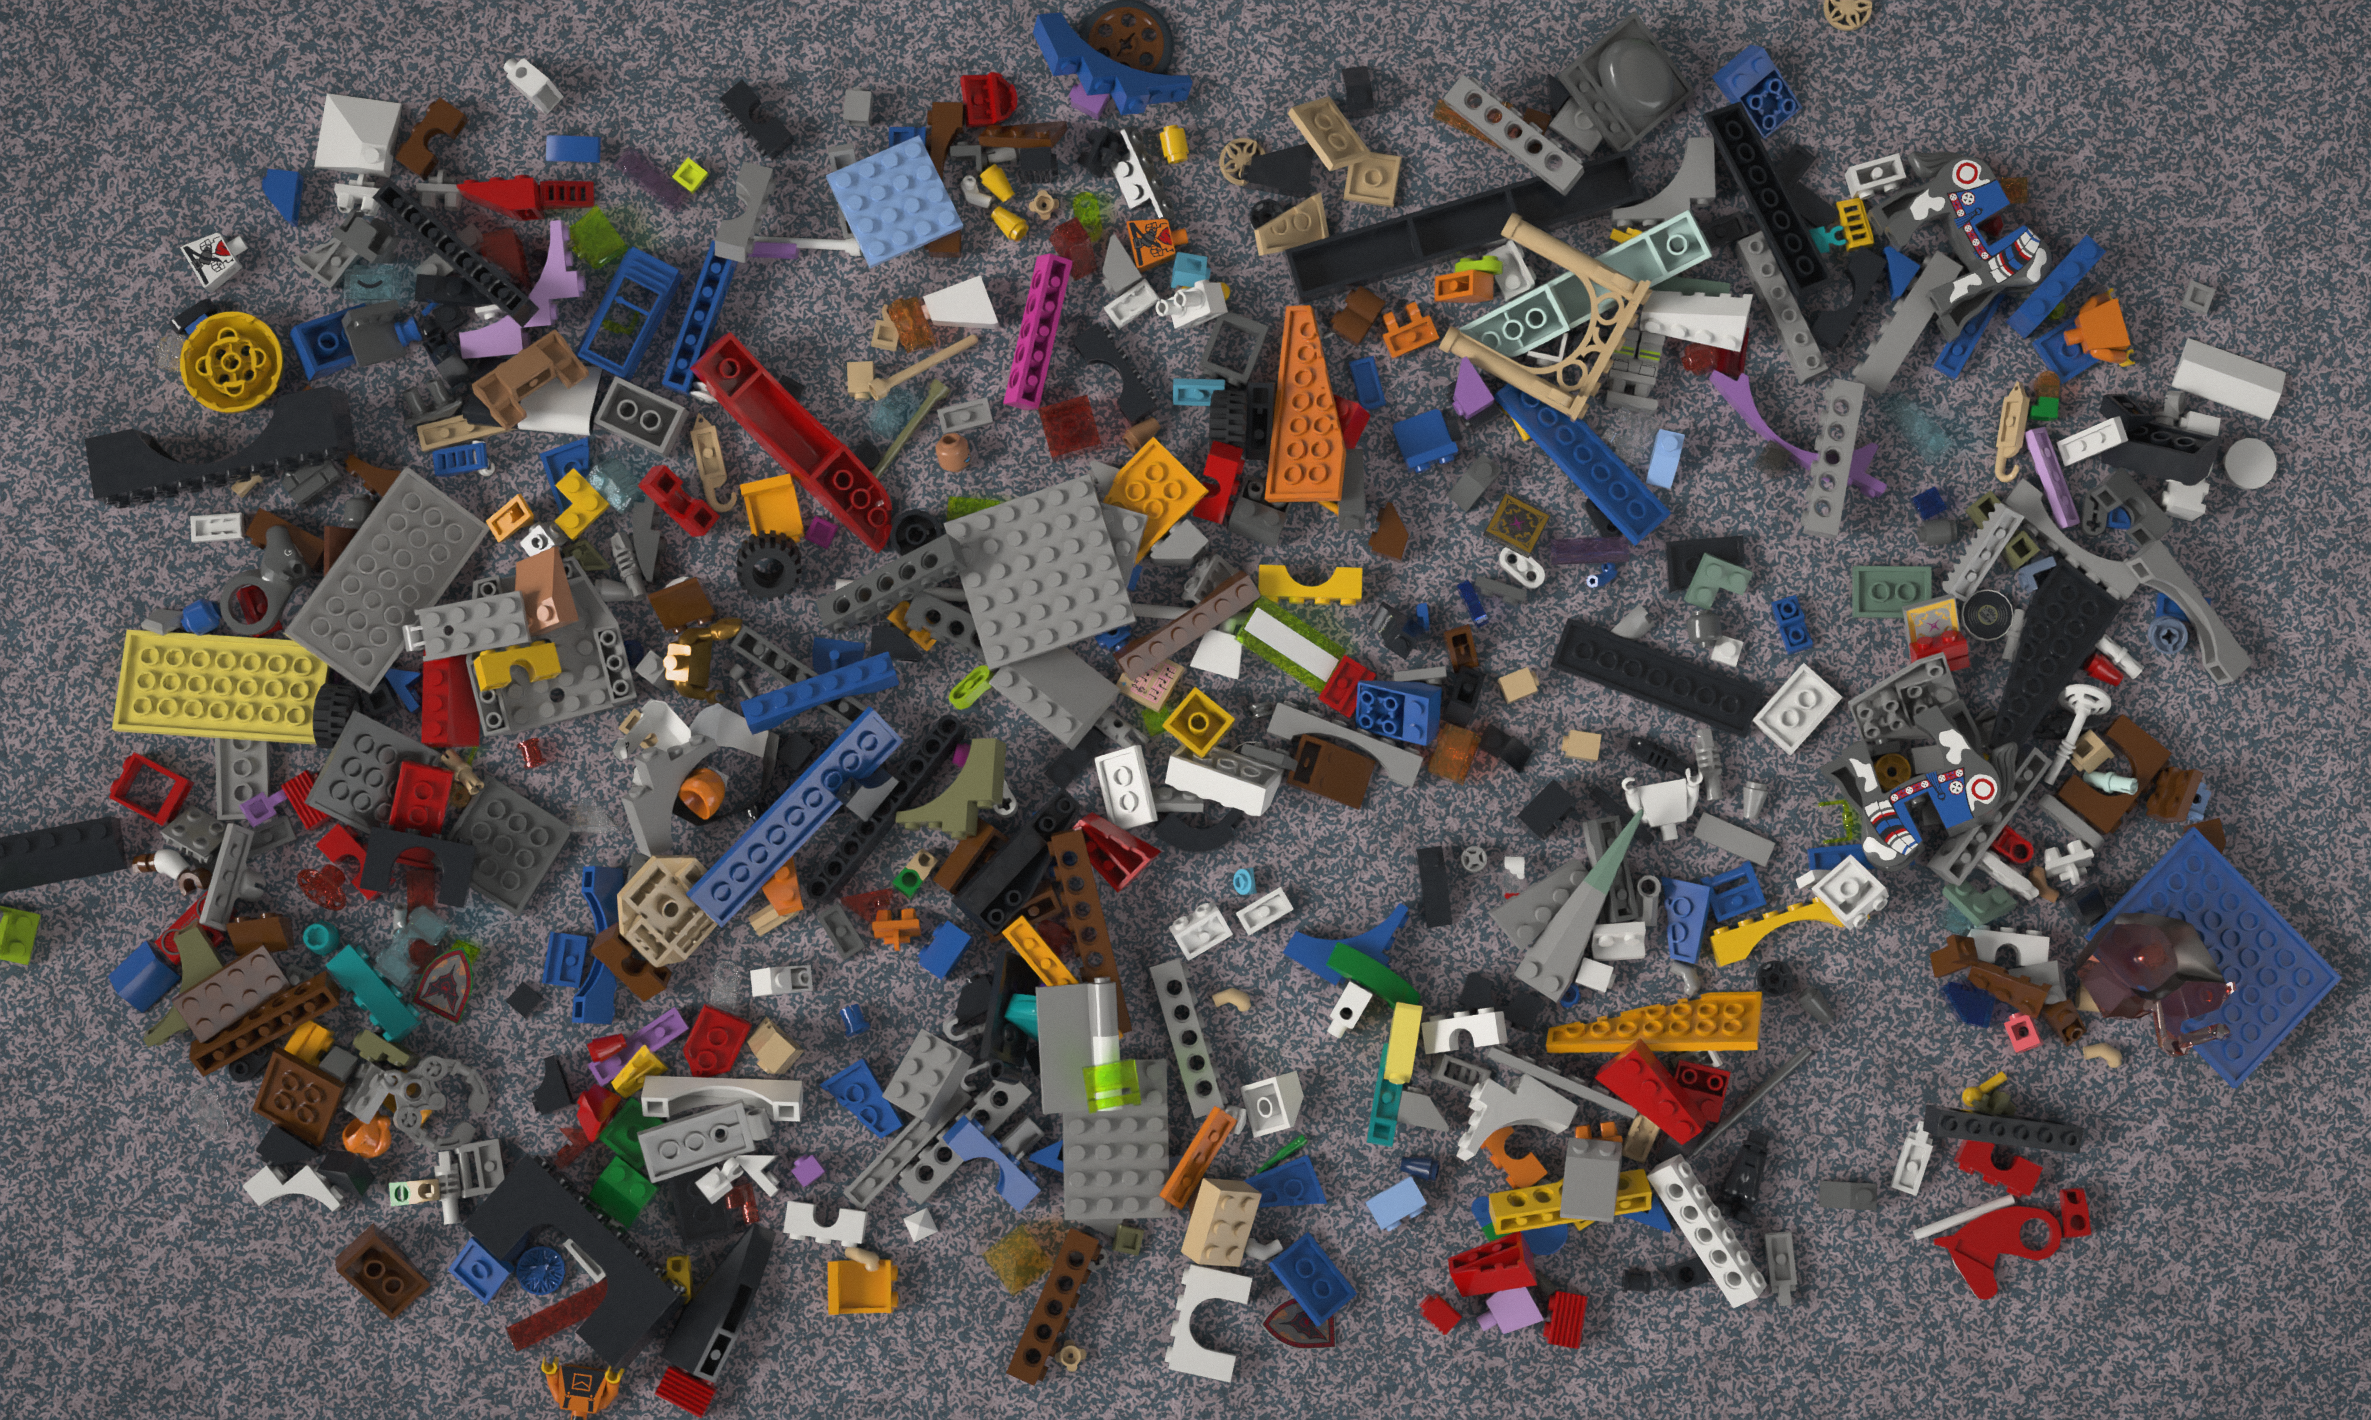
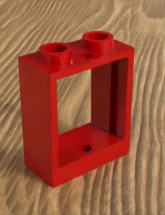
M133 752L132 756L129 755L124 761L122 767L124 770L120 778H116L112 783L109 798L159 825L167 827L175 820L195 782L142 754ZM143 764L176 781L158 814L125 797Z

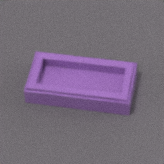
M755 242L753 253L748 254V256L797 259L799 257V249L796 244Z

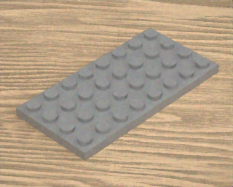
M406 466L283 633L359 688L371 694L405 647L402 626L420 623L419 615L415 616L414 610L435 606L490 530V527Z

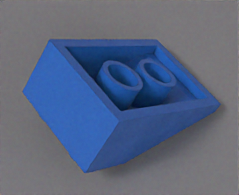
M365 303L293 327L288 337L309 382L331 375L356 363L341 320L348 310L365 307Z

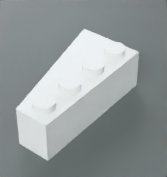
M1652 291L1643 307L1639 330L1740 352L1747 328L1753 294H1744L1743 298H1736L1726 293H1721L1720 297L1705 296V293L1695 292L1691 296H1683L1682 292Z
M2190 411L2184 417H2180L2177 427L2218 436L2221 418ZM2205 478L2193 486H2186L2174 480H2165L2169 483L2167 491H2163L2161 495L2160 506H2163L2162 511L2166 515L2193 521L2205 513L2206 505L2201 504V502L2204 500L2205 495L2208 494L2210 485L2205 482Z

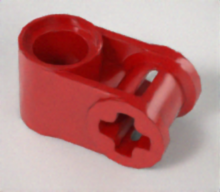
M2007 824L2001 830L1999 838L1997 840L1995 838L1989 846L1992 851L2000 854L2015 865L2028 862L2034 854L2032 844L2017 834ZM2015 846H2021L2025 849L2026 855L2024 859H2019L2015 856Z

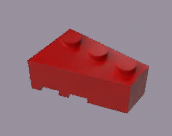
M1521 1231L1448 1258L1449 1274L1462 1297L1537 1285L1533 1253Z

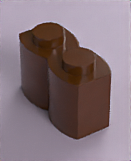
M1361 285L1357 290L1352 289L1344 301L1347 303V306L1343 311L1338 310L1331 320V323L1334 324L1332 332L1357 348L1386 304V301Z

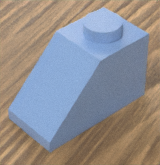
M1659 429L1656 434L1645 484L1671 489L1680 459L1684 434Z

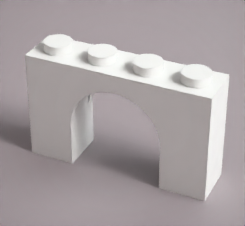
M1191 1264L1190 1269L1184 1268L1181 1284H1185L1186 1288L1184 1295L1179 1294L1176 1310L1181 1312L1179 1321L1173 1320L1170 1336H1174L1175 1340L1173 1347L1168 1346L1165 1362L1169 1363L1168 1369L1231 1382L1236 1355L1208 1349L1200 1345L1191 1333L1190 1316L1199 1303L1210 1298H1221L1247 1304L1252 1277Z

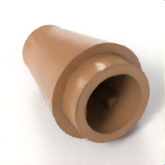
M1150 417L1125 430L1122 439L1132 452H1136L1161 427L1155 418Z

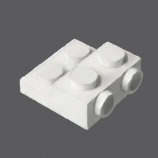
M1851 854L1812 887L1813 893L1831 909L1832 914L1849 930L1853 927H1862L1868 920L1867 915L1874 909L1876 911L1883 909L1889 897L1886 888Z

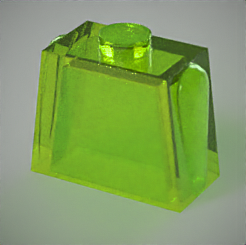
M597 204L580 220L569 227L570 238L575 243L572 247L573 251L580 260L585 257L593 269H600L628 250L625 242Z

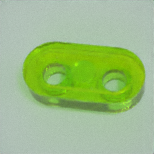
M1081 192L1073 200L1078 236L1086 243H1094L1101 238L1103 233L1098 200L1090 192ZM1082 201H1089V207L1083 208L1081 206ZM1092 225L1095 229L1093 232H1087L1085 230L1086 226Z

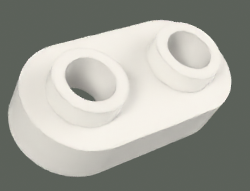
M1510 545L1501 551L1499 556L1501 567L1523 587L1536 589L1543 583L1545 578L1544 569L1524 550L1515 545ZM1514 555L1517 558V562L1511 564L1507 561V557ZM1533 572L1536 575V579L1533 581L1528 580L1526 577L1527 573Z

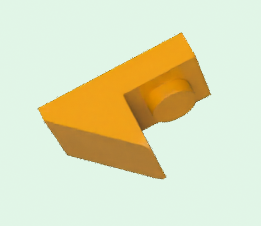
M517 494L486 522L498 543L506 541L520 528L533 525L534 514L522 494Z

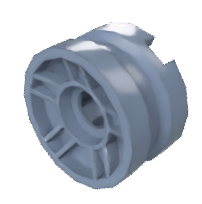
M2163 615L2150 623L2147 636L2149 642L2156 650L2163 654H2174L2184 648L2187 643L2188 632L2186 627L2177 618ZM2169 629L2172 632V636L2169 639H2164L2162 636Z

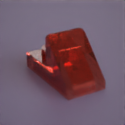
M887 888L841 897L840 899L842 904L872 924L873 916L870 904H875V908L889 906L890 900H895L896 898L894 889Z
M559 1128L573 1143L571 1146L566 1144L556 1154L559 1158L554 1163L561 1170L566 1169L594 1143L588 1140L583 1129Z

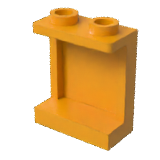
M790 473L740 485L752 534L754 533L758 536L759 531L765 530V534H770V530H776V535H780L782 532L786 534L787 540L792 538L795 543L800 542V538L805 537L794 481Z
M880 1259L878 1261L880 1267L876 1271H868L865 1268L866 1264L854 1260L828 1261V1315L893 1313L894 1307H898V1291H893V1281H898V1266L893 1265V1259Z

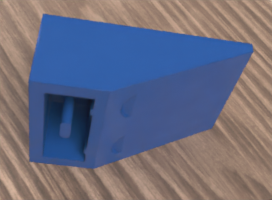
M1749 45L1712 76L1731 104L1742 102L1757 133L1763 140L1803 108L1763 47Z
M1359 680L1355 729L1359 728L1370 733L1427 746L1439 735L1442 687L1420 682Z

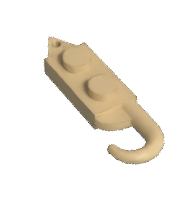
M2019 381L2016 382L2009 396L2004 397L1996 443L1998 451L1995 474L1997 479L2006 483L2012 481L2019 472V465H2015L2013 471L2006 475L2005 467L2007 458L2015 456L2019 449L2022 448L2030 398L2026 396L2023 383Z
M698 413L693 431H690L706 501L714 511L727 512L735 505L737 496L735 492H732L731 500L727 504L717 502L714 489L719 488L726 482L727 472L717 428L715 425L712 426Z

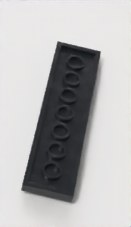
M1570 618L1566 621L1550 667L1743 739L1747 736L1763 689Z

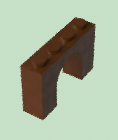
M2124 714L2117 716L2101 737L2124 754L2129 761L2131 778L2138 780L2136 782L2138 783L2137 792L2134 795L2123 792L2118 796L2102 795L2077 775L2073 774L2065 780L2053 795L2101 835L2108 834L2109 832L2113 834L2122 823L2119 819L2125 812L2129 814L2138 804V801L2135 799L2141 792L2145 794L2154 784V781L2151 779L2157 772L2159 773L2167 768L2170 764V761L2167 759L2172 754Z

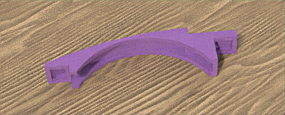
M1714 370L1709 380L1740 416L1757 433L1789 459L1810 471L1811 463L1813 460H1817L1818 454L1790 445L1778 437L1766 425L1753 402L1749 386V376L1741 373L1740 377L1735 381ZM1873 442L1853 451L1847 486L1853 484L1861 488L1860 492L1869 498H1874V496L1879 498L1886 489L1887 484L1865 473L1879 447ZM1826 454L1825 457L1828 463L1837 464L1838 458L1835 454ZM1822 478L1826 482L1830 481L1829 478Z

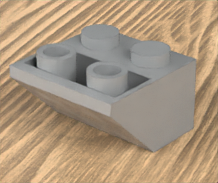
M1188 519L1183 523L1178 521L1169 530V537L1165 541L1162 539L1158 540L1150 549L1152 551L1150 555L1151 563L1154 566H1192L1209 549V540Z

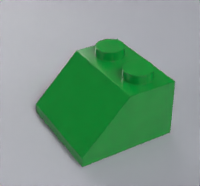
M617 1155L600 1175L589 1196L595 1203L629 1229L662 1187L657 1183H651L650 1178L641 1170L638 1171L620 1155Z

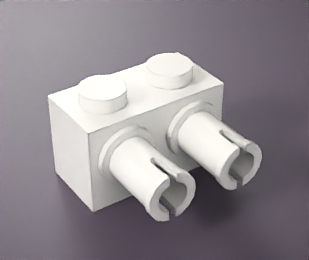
M1208 279L1197 281L1194 283L1195 287L1178 290L1174 297L1167 300H1159L1156 304V312L1160 316L1171 315L1175 329L1194 328L1228 312L1221 283H1210Z

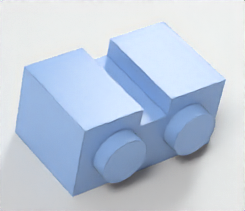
M1411 1176L1365 1201L1381 1230L1386 1228L1387 1231H1391L1401 1225L1400 1219L1408 1214L1410 1218H1413L1424 1211L1422 1206L1427 1204Z

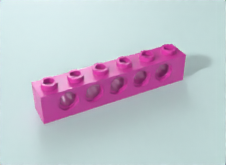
M1051 253L1037 256L1003 404L1025 411L1039 409L1072 260Z

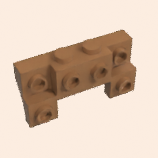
M554 329L529 347L519 351L517 355L508 361L499 364L496 369L474 382L472 388L474 394L490 409L491 416L507 431L527 418L526 411L518 403L519 401L555 377L570 389L588 377L589 372L573 353L565 339Z

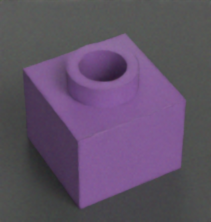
M807 1154L803 1155L794 1162L796 1167L791 1170L803 1187L809 1186L827 1172L815 1154L810 1157Z

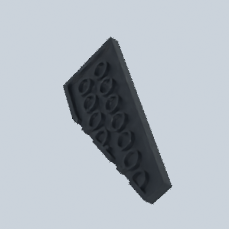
M2063 558L2057 561L2056 566L2052 568L2030 598L1988 744V748L1992 751L2014 741L2018 745V753L2124 605Z

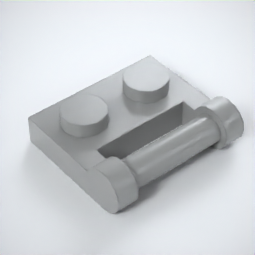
M500 1138L464 1144L461 1147L454 1148V1153L458 1155L463 1190H460L461 1198L492 1193L506 1178ZM474 1151L479 1182V1187L473 1188L468 1158V1152Z

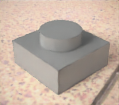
M2191 280L2180 306L2205 315L2208 312L2216 289Z

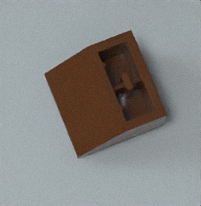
M276 912L260 914L261 919L256 917L250 918V916L234 918L235 923L226 924L237 956L245 954L262 942L270 953L295 949L292 921L290 918L283 917V914H276Z

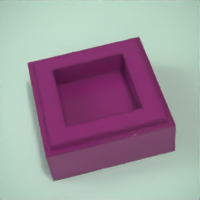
M815 515L804 539L828 550L839 526Z

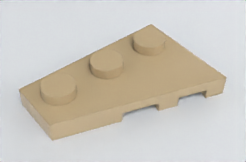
M1321 192L1312 195L1254 230L1259 256L1283 252L1289 248L1329 237Z

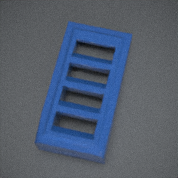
M483 442L440 449L432 453L436 476L447 478L488 468L486 443ZM473 451L476 452L477 464H474ZM464 453L466 454L467 465H465Z

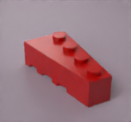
M1641 1038L1601 1066L1595 1076L1599 1082L1681 1145L1703 1131L1708 1120Z

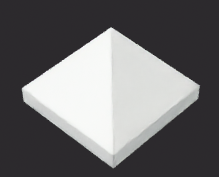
M1227 1104L1225 1112L1237 1120L1230 1132L1239 1135L1246 1124V1109Z
M928 1208L904 1218L914 1243L938 1232Z

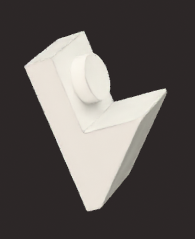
M738 1155L735 1158L770 1197L775 1196L781 1190L777 1185L780 1182L771 1171L767 1173L764 1171L778 1155Z

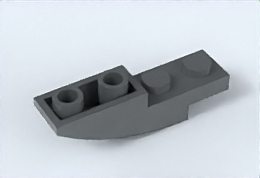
M646 494L644 503L634 501L633 538L641 570L646 580L650 584L656 585L657 579L662 577L663 564H660L661 554L666 552L667 539L664 538V534L661 531L655 530V527L660 526L661 512H658L659 506Z

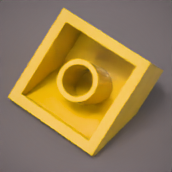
M1194 687L1163 723L1162 727L1203 759L1232 729L1235 718L1198 688Z

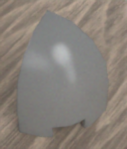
M1638 604L1609 633L1630 641H1636L1644 636L1655 623L1646 616L1648 612L1641 604Z

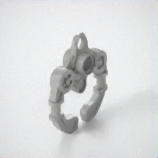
M427 1055L420 1060L418 1067L407 1073L395 1069L386 1071L384 1074L386 1077L396 1076L398 1079L394 1086H390L385 1078L381 1080L384 1089L395 1095L397 1110L393 1117L394 1125L414 1140L415 1144L427 1146L434 1153L438 1150L458 1148L471 1141L476 1129L465 1121H461L454 1127L451 1136L442 1137L437 1135L433 1138L426 1135L427 1129L420 1128L422 1122L420 1111L425 1109L440 1110L445 1106L446 1098L436 1088L434 1082L441 1080L446 1072L452 1076L457 1072L465 1076L464 1082L469 1083L473 1089L468 1098V1108L473 1112L484 1113L489 1104V1094L483 1079L476 1072L477 1068L472 1065L470 1067L464 1065L457 1058L449 1059L436 1055ZM410 1083H415V1093L408 1096L406 1093L407 1086Z

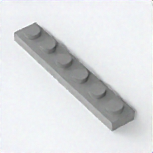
M959 1085L935 1127L916 1117L843 1193L863 1211L972 1097Z

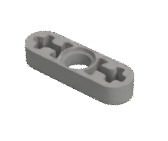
M2045 793L2038 801L2037 806L2078 840H2081L2089 849L2096 852L2105 842L2102 836L2051 795Z

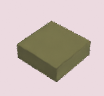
M1118 1224L1112 1250L1138 1256L1144 1230Z

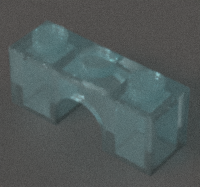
M428 906L416 907L409 915L408 919L410 921L404 929L401 927L392 937L394 942L388 949L384 948L375 959L377 963L374 968L398 987H404L420 967L410 958L409 949L411 944L417 939H424L430 945L437 946L452 926Z

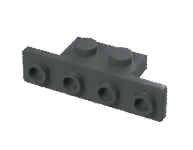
M1123 127L1120 129L1129 153L1122 156L1120 162H1112L1110 165L1130 210H1135L1151 200L1159 219L1172 221L1176 218L1173 212L1174 206L1165 194L1163 181L1153 167L1154 162L1151 155L1145 149L1142 134L1135 127Z

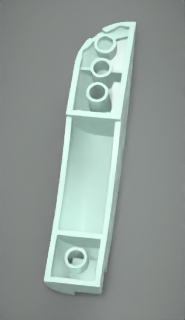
M1688 209L1594 257V259L1637 282H1640V280L1644 282L1646 280L1650 281V288L1711 257L1712 252L1691 209ZM1567 271L1464 325L1458 330L1508 358L1515 357L1591 318L1589 294L1582 281L1575 274ZM1590 280L1597 298L1605 293L1612 292ZM1612 298L1602 301L1598 304L1599 314L1618 305L1617 301Z

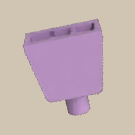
M1526 1287L1493 1292L1484 1300L1489 1311L1476 1317L1483 1331L1498 1325L1503 1334L1544 1320Z

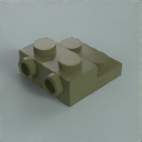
M365 1029L364 1032L360 1031L353 1041V1045L361 1051L359 1055L370 1062L389 1061L398 1067L416 1066L421 1058L397 1042H388L383 1036L384 1033L379 1030Z

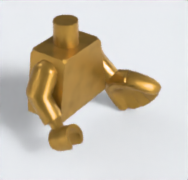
M726 617L717 620L715 624H711L707 628H688L677 641L671 642L668 645V654L663 661L666 668L665 677L666 680L674 682V687L681 696L701 701L706 699L709 704L713 705L717 703L723 704V702H718L715 698L717 693L725 694L723 690L711 689L706 691L705 689L708 688L712 641L725 640L738 635L742 629L743 620L741 618Z

